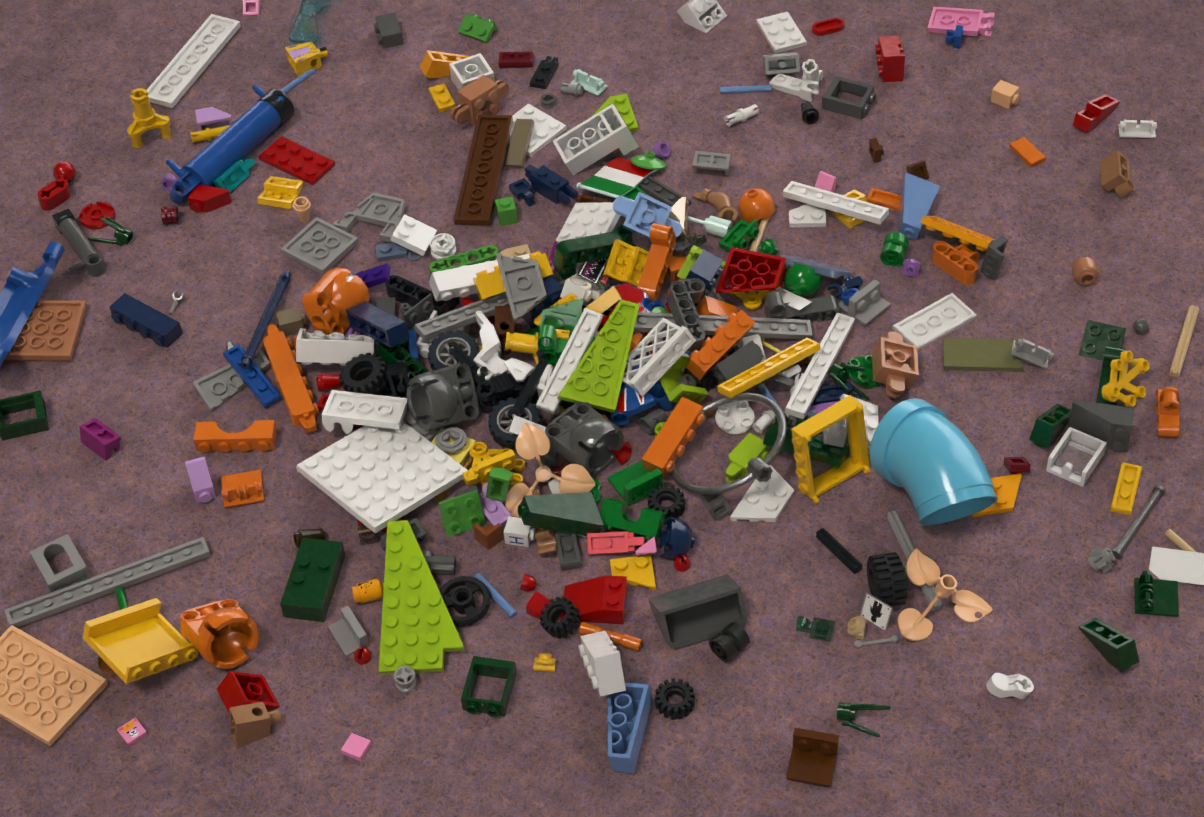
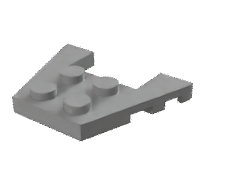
M372 193L357 205L358 208L356 210L347 212L344 215V219L333 223L334 226L346 232H349L357 221L385 227L380 233V239L395 243L390 239L403 218L406 207L405 199Z

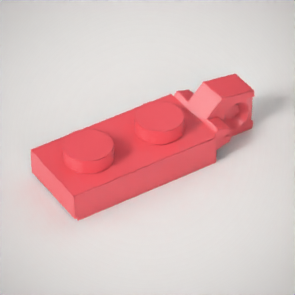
M634 532L587 534L588 554L627 553L635 551V546L645 544V537H634Z

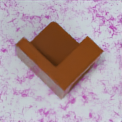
M477 523L473 525L475 539L487 550L504 539L502 525L499 523L494 527L488 524L484 528Z

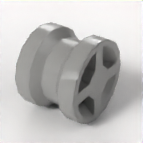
M402 666L394 673L395 686L400 692H410L417 685L416 675L411 667Z

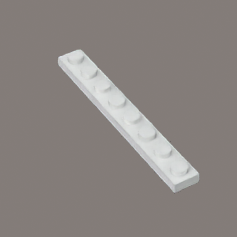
M836 313L820 343L821 350L815 352L785 408V414L804 419L830 367L833 365L850 333L855 318Z

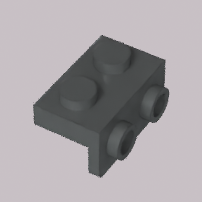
M1003 235L997 240H992L988 245L980 270L986 277L994 281L998 278L1008 239Z

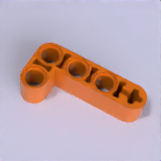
M653 223L650 229L652 244L637 288L646 292L651 301H657L675 248L676 235L672 226Z

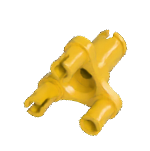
M143 88L133 90L130 97L134 108V121L127 129L132 146L135 148L142 147L141 135L152 129L159 128L163 139L170 138L172 133L169 117L156 114L155 110L151 107L147 90Z
M556 329L557 340L569 339L570 330ZM507 332L505 351L509 349L513 352L533 354L537 365L538 358L536 352L538 351L539 333L536 332V335L523 333L510 334V332Z

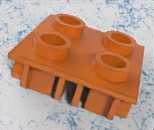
M261 469L221 476V494L224 508L264 501Z

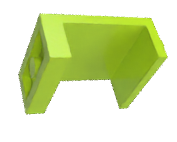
M681 356L659 379L670 402L678 403L684 397L699 404L708 396L705 388L684 384L678 385V378L684 375L682 369L690 361L688 357Z

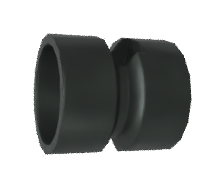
M731 622L722 630V634L718 633L710 639L709 646L717 657L723 662H728L737 654V651H741L750 643V639L746 631L739 624Z

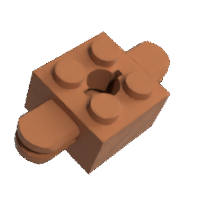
M482 75L457 91L459 105L451 110L450 117L458 124L467 120L473 126L476 125L478 115H492L500 110L499 99L509 93V85L501 79L493 82L485 75Z
M894 331L889 332L885 338L880 337L872 351L873 381L884 383L886 394L890 397H901L905 389L910 390L919 376L917 345L904 343L903 336Z

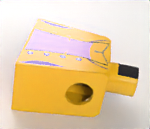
M312 42L285 47L287 59L298 77L313 68L315 70L321 68V58L328 56L326 47L316 49Z

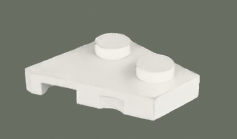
M806 204L790 210L789 228L826 227L825 209Z

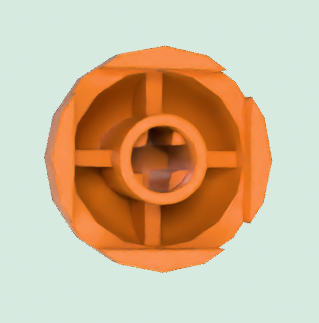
M761 188L749 189L741 195L738 202L739 214L742 220L747 223L763 218L767 220L775 212L772 196Z

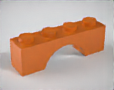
M255 420L248 429L237 433H228L221 430L216 421L196 422L193 440L196 451L203 453L210 451L228 452L232 450H240L242 452L249 450L268 451L275 449L277 429L275 420Z

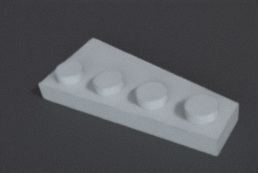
M261 349L257 350L253 361L263 373L271 367L270 362ZM230 364L192 382L193 387L210 412H213L246 386Z

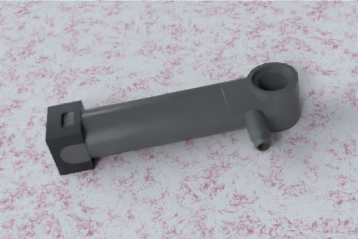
M68 208L52 215L56 228L60 234L64 235L81 260L70 266L69 270L73 272L86 267L90 276L98 277L104 274L106 267L102 255L95 250L78 226L70 209Z

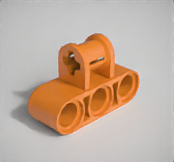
M938 241L933 245L931 261L959 282L971 285L976 281L978 269L976 262L980 254L969 249L968 245L964 243L954 248L944 241Z
M1175 387L1157 389V437L1178 438L1180 429L1179 390Z

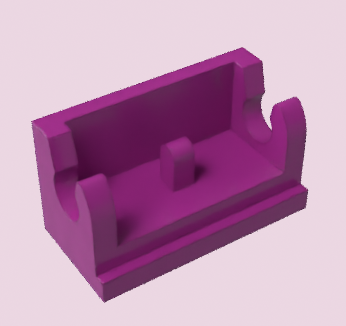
M94 418L80 426L81 443L105 461L111 458L110 452L113 448L116 453L120 450L119 440H121V436L98 419Z

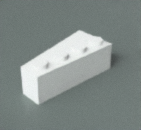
M300 328L296 339V362H301L304 365L314 362L321 365L339 363L342 366H346L345 364L348 361L350 362L351 358L358 357L359 354L375 353V340L365 335L350 334L348 337H344V334L338 332L325 335L320 330H315L314 333H307V329Z
M606 631L580 636L579 654L583 659L584 667L587 669L589 679L591 678L593 689L598 690L600 697L626 691L620 652L617 651L616 646H613V642Z

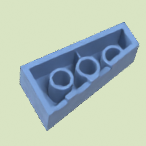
M625 683L626 691L607 696L608 758L613 772L634 774L653 698L649 685Z

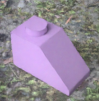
M214 107L195 110L199 131L206 130L208 127L212 129L233 123L230 114Z
M205 456L186 461L185 465L196 503H206L216 498Z

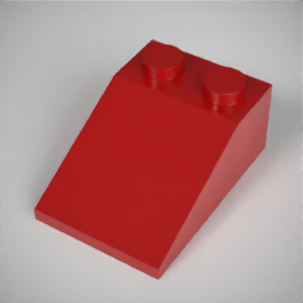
M605 575L565 585L564 597L569 599L578 608V612L581 614V617H578L581 620L580 622L624 625L628 593L626 576ZM566 612L561 613L560 621L564 618Z

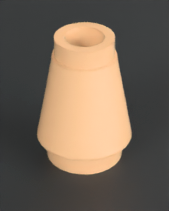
M306 197L296 198L293 208L301 222L309 221L310 201Z

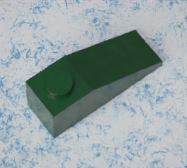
M1056 404L1036 418L1029 440L1035 442V445L1048 448L1056 441L1068 424L1071 409Z
M1096 617L1078 626L1106 661L1117 669L1123 671L1139 662L1135 639Z

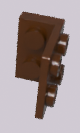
M795 728L793 748L786 779L831 787L839 748V735Z

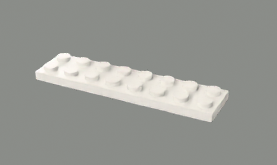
M211 14L147 89L150 102L173 109L241 27L240 21Z

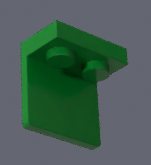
M642 461L608 477L609 483L622 499L628 502V506L648 497L649 493H652V489L658 490L657 486L661 485L663 488L662 472L658 468L651 472L644 469Z

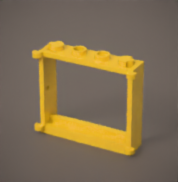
M851 395L791 429L795 452L794 458L797 466L796 473L799 481L798 488L803 495L805 494L812 499L815 505L819 503L818 496L862 470L866 474L870 473L863 404ZM846 418L850 458L846 459L840 468L834 466L813 479L808 442L811 441L813 436Z

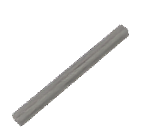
M896 510L890 511L887 514V519L908 560L916 548L899 513ZM924 584L920 588L928 604H930L937 594L933 585L928 586ZM940 598L931 610L935 611L942 608Z

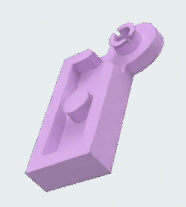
M487 482L482 488L484 494H479L483 513L493 526L499 523L503 527L507 523L508 516H513L501 501L486 498Z

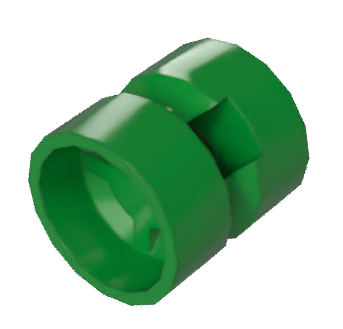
M891 232L886 235L880 254V260L883 264L895 267L903 264L909 245V240L904 234Z

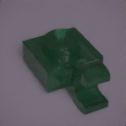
M798 616L796 631L810 633V639L831 642L835 621L814 617L813 622H811L806 617Z

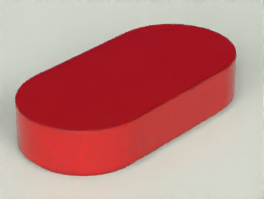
M831 18L812 25V33L817 36L828 35L844 29V21L840 18Z

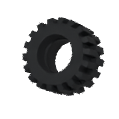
M375 353L359 354L358 357L351 358L352 360L348 361L345 364L346 366L341 369L342 373L339 375V381L347 392L382 396L390 392L389 388L391 387L386 374L387 366L383 359Z
M891 552L869 556L867 561V578L871 595L891 607L905 604L908 595L907 580L898 554Z

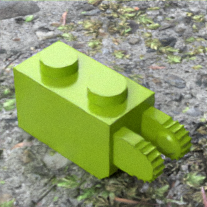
M749 432L728 455L729 465L726 470V484L748 474L746 468L748 461L752 458L764 460L770 453L769 446L763 444V439Z

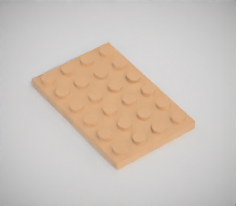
M11 625L0 636V717L51 747L103 691L108 682L102 676Z

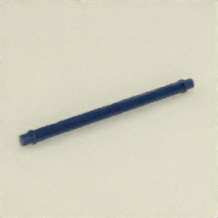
M284 271L279 277L276 288L271 295L245 354L241 358L240 366L243 369H248L249 365L253 362V358L281 300L282 294L290 282L291 273L289 271Z

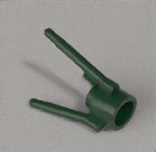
M100 217V221L116 229L114 237L117 240L88 237V240L122 246L124 243L128 244L131 241L134 233L109 217L105 219Z
M841 362L840 365L837 363L833 364L828 372L829 377L834 379L847 392L850 391L844 384L850 383L847 381L849 377L847 369L866 371V368L849 365L845 362ZM851 384L854 392L867 401L870 400L868 396Z
M839 702L837 720H842V726H850L869 735L880 737L879 733L851 722V719H856L857 710H890L891 707L876 704Z

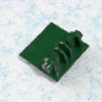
M1088 320L1078 355L1103 361L1106 346L1122 347L1126 328Z
M1143 571L1140 578H1134L1135 613L1179 617L1178 581L1153 579V575L1149 571Z

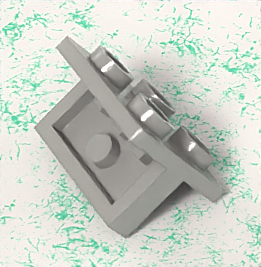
M875 279L867 286H860L858 288L859 292L849 299V305L843 304L842 301L839 303L841 311L855 318L856 321L864 326H867L890 307V303L880 297V282Z

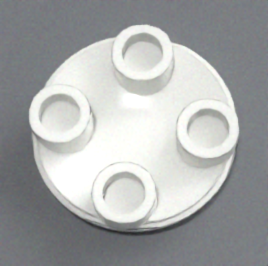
M736 401L719 406L716 411L715 420L719 428L724 432L742 434L752 428L755 415L747 401Z

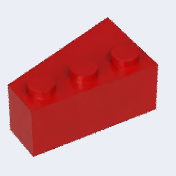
M899 36L878 37V44H875V54H879L876 58L877 65H880L878 66V76H882V82L903 81L905 54L901 53L903 48L900 47L901 41Z

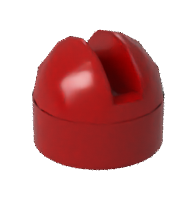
M682 555L680 558L679 556L676 557L674 568L680 572L687 571L690 568V559L686 555Z
M524 574L520 590L530 592L536 587V579L531 575Z
M365 647L357 648L354 653L355 662L360 665L369 663L372 658L371 652Z

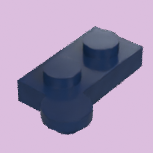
M850 382L844 383L850 389L849 392L839 384L821 386L814 399V403L818 405L840 401L842 394L851 395L861 400L862 397L858 394H853Z

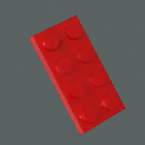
M282 136L259 155L260 161L311 185L318 182L335 166V161Z

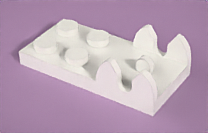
M331 390L322 412V423L324 428L331 432L335 427V423L338 422L342 425V430L346 434L352 431L354 424L400 429L408 407L407 398Z

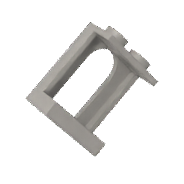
M68 534L30 551L33 562L43 576L50 593L91 578L84 561ZM65 551L73 566L54 575L46 560Z

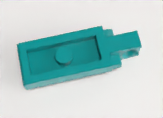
M252 157L246 158L244 161L240 159L213 182L217 188L228 189L231 192L250 176L249 169L256 162Z

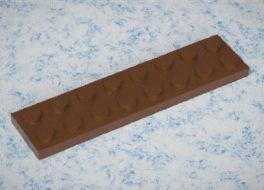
M478 115L453 219L454 224L490 225L494 200H496L513 124L512 115Z

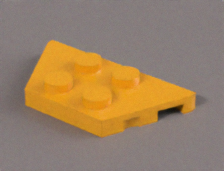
M1021 473L991 478L998 500L990 507L971 516L979 517L1012 512L1021 482Z

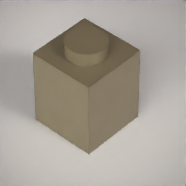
M298 307L276 312L280 331H283L285 336L299 333L300 328L304 329L303 325H306L304 313L300 314Z

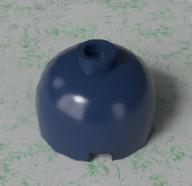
M667 517L664 522L667 525L666 530H661L659 549L664 546V553L660 557L675 559L679 556L680 558L682 555H686L690 548H693L695 537L692 536V530L685 521ZM670 546V551L666 550L665 547Z

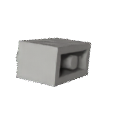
M797 52L762 55L765 75L800 72L799 54Z

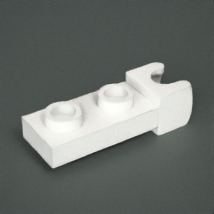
M776 74L769 82L772 88L799 96L801 99L809 102L813 101L812 93L819 94V83L810 79L805 81L784 74Z

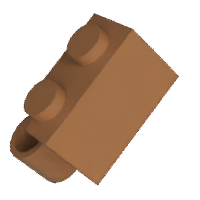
M1117 150L1100 161L1101 186L1105 191L1115 189L1117 195L1120 198H1124L1136 190L1130 178L1129 159Z

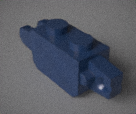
M529 165L525 168V176L529 178L528 180L531 182L533 190L555 204L562 202L568 205L571 201L569 197L575 199L579 195L575 188L569 185L568 180L544 165L539 168Z

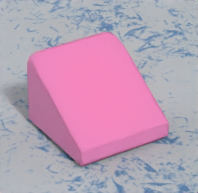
M243 0V16L259 15L260 0Z
M820 171L815 188L834 192L836 189V177Z
M655 537L635 551V556L655 555L657 552Z

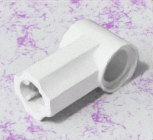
M813 59L803 62L802 80L807 81L810 79L819 83L823 78V70H819L818 65Z

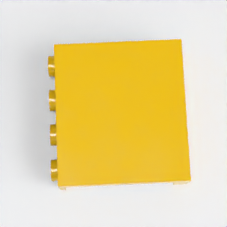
M157 598L85 622L84 641L126 684L176 667L198 657L199 651L192 643H189L159 613L161 602Z

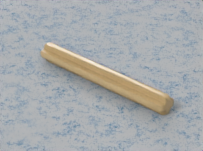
M1191 305L1188 308L1169 375L1172 377H1180L1199 313L1198 306Z

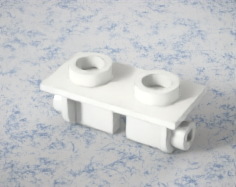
M1124 119L1118 124L1119 137L1156 138L1155 129L1157 128V122H1153V120H1140V125H1137V120Z

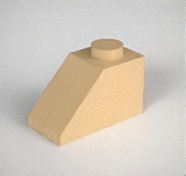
M682 197L672 206L668 218L681 224L682 231L678 237L682 238L687 237L689 202L686 197Z

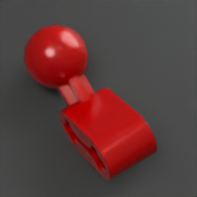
M58 162L53 168V176L56 180L38 192V199L42 210H52L70 198L68 182H71L76 175V170L70 162Z

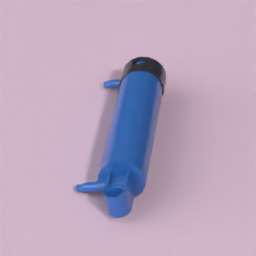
M253 85L252 89L261 98L182 168L168 159L166 164L180 177L174 183L170 192L172 202L177 204L183 203L198 184L213 186L214 180L236 161L247 156L277 128L281 127L294 115L295 109L290 98L281 90L270 89L266 93L257 85Z

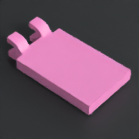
M933 7L927 30L928 32L947 34V30L955 31L956 25L963 26V36L978 37L980 33L982 36L991 37L992 31L987 30H991L992 26H994L995 13H984V10Z

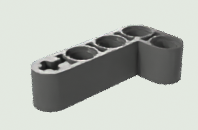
M697 278L672 282L667 294V302L676 325L686 327L696 340L688 349L690 352L696 349L699 351L705 338V331L694 304L700 302L705 284Z
M771 292L765 297L766 318L822 322L833 320L836 313H842L834 296L807 299L811 303L801 310L789 306V303H784L779 292Z

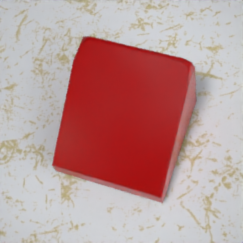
M535 591L526 604L527 614L539 619V615H543L540 612L541 609L545 610L546 607L544 605L546 603L550 605V601L541 593Z

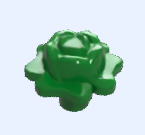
M767 238L759 246L760 253L778 254L779 250L775 247L774 239Z

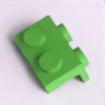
M465 14L457 32L488 43L493 31L498 32L499 29L495 22L490 19L483 20L476 14H472V16Z

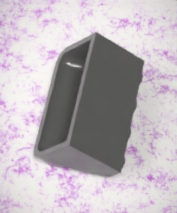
M728 574L648 598L651 611L665 642L674 649L713 638L718 633L722 634V630L731 622H735L741 627H744L747 622L741 587Z

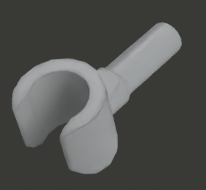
M178 291L172 293L174 301L169 314H173L178 303L186 299L184 293L181 294L180 298H177Z

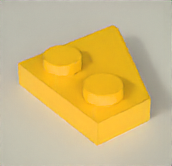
M651 555L610 559L612 576H626L627 583L630 585H641L648 587L649 590H656Z

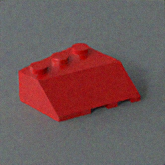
M731 247L715 292L776 290L782 286L787 270L786 258Z

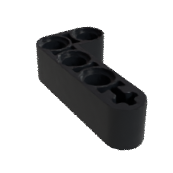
M391 275L389 282H385L388 297H395L396 301L402 304L407 303L411 307H414L431 293L434 310L437 311L438 316L453 311L459 304V297L448 301H436L431 290L397 275Z

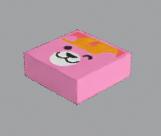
M136 717L117 729L119 735L129 747L148 735Z

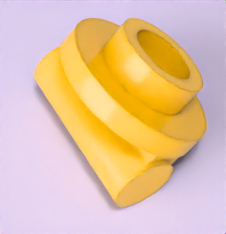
M540 653L539 657L534 658L533 671L555 672L556 659L552 658V654Z

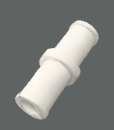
M756 104L745 109L740 108L737 112L726 115L724 121H729L726 123L727 126L740 121L745 122L748 118L759 115V108L754 110L758 107Z

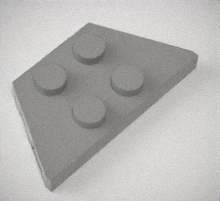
M497 253L496 259L513 321L516 322L547 298L537 260H525L516 256L511 258Z

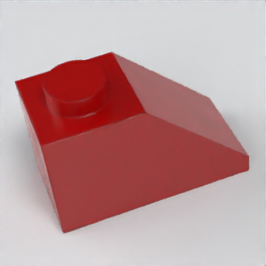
M200 184L192 190L188 197L190 210L195 212L208 213L232 202L228 189Z

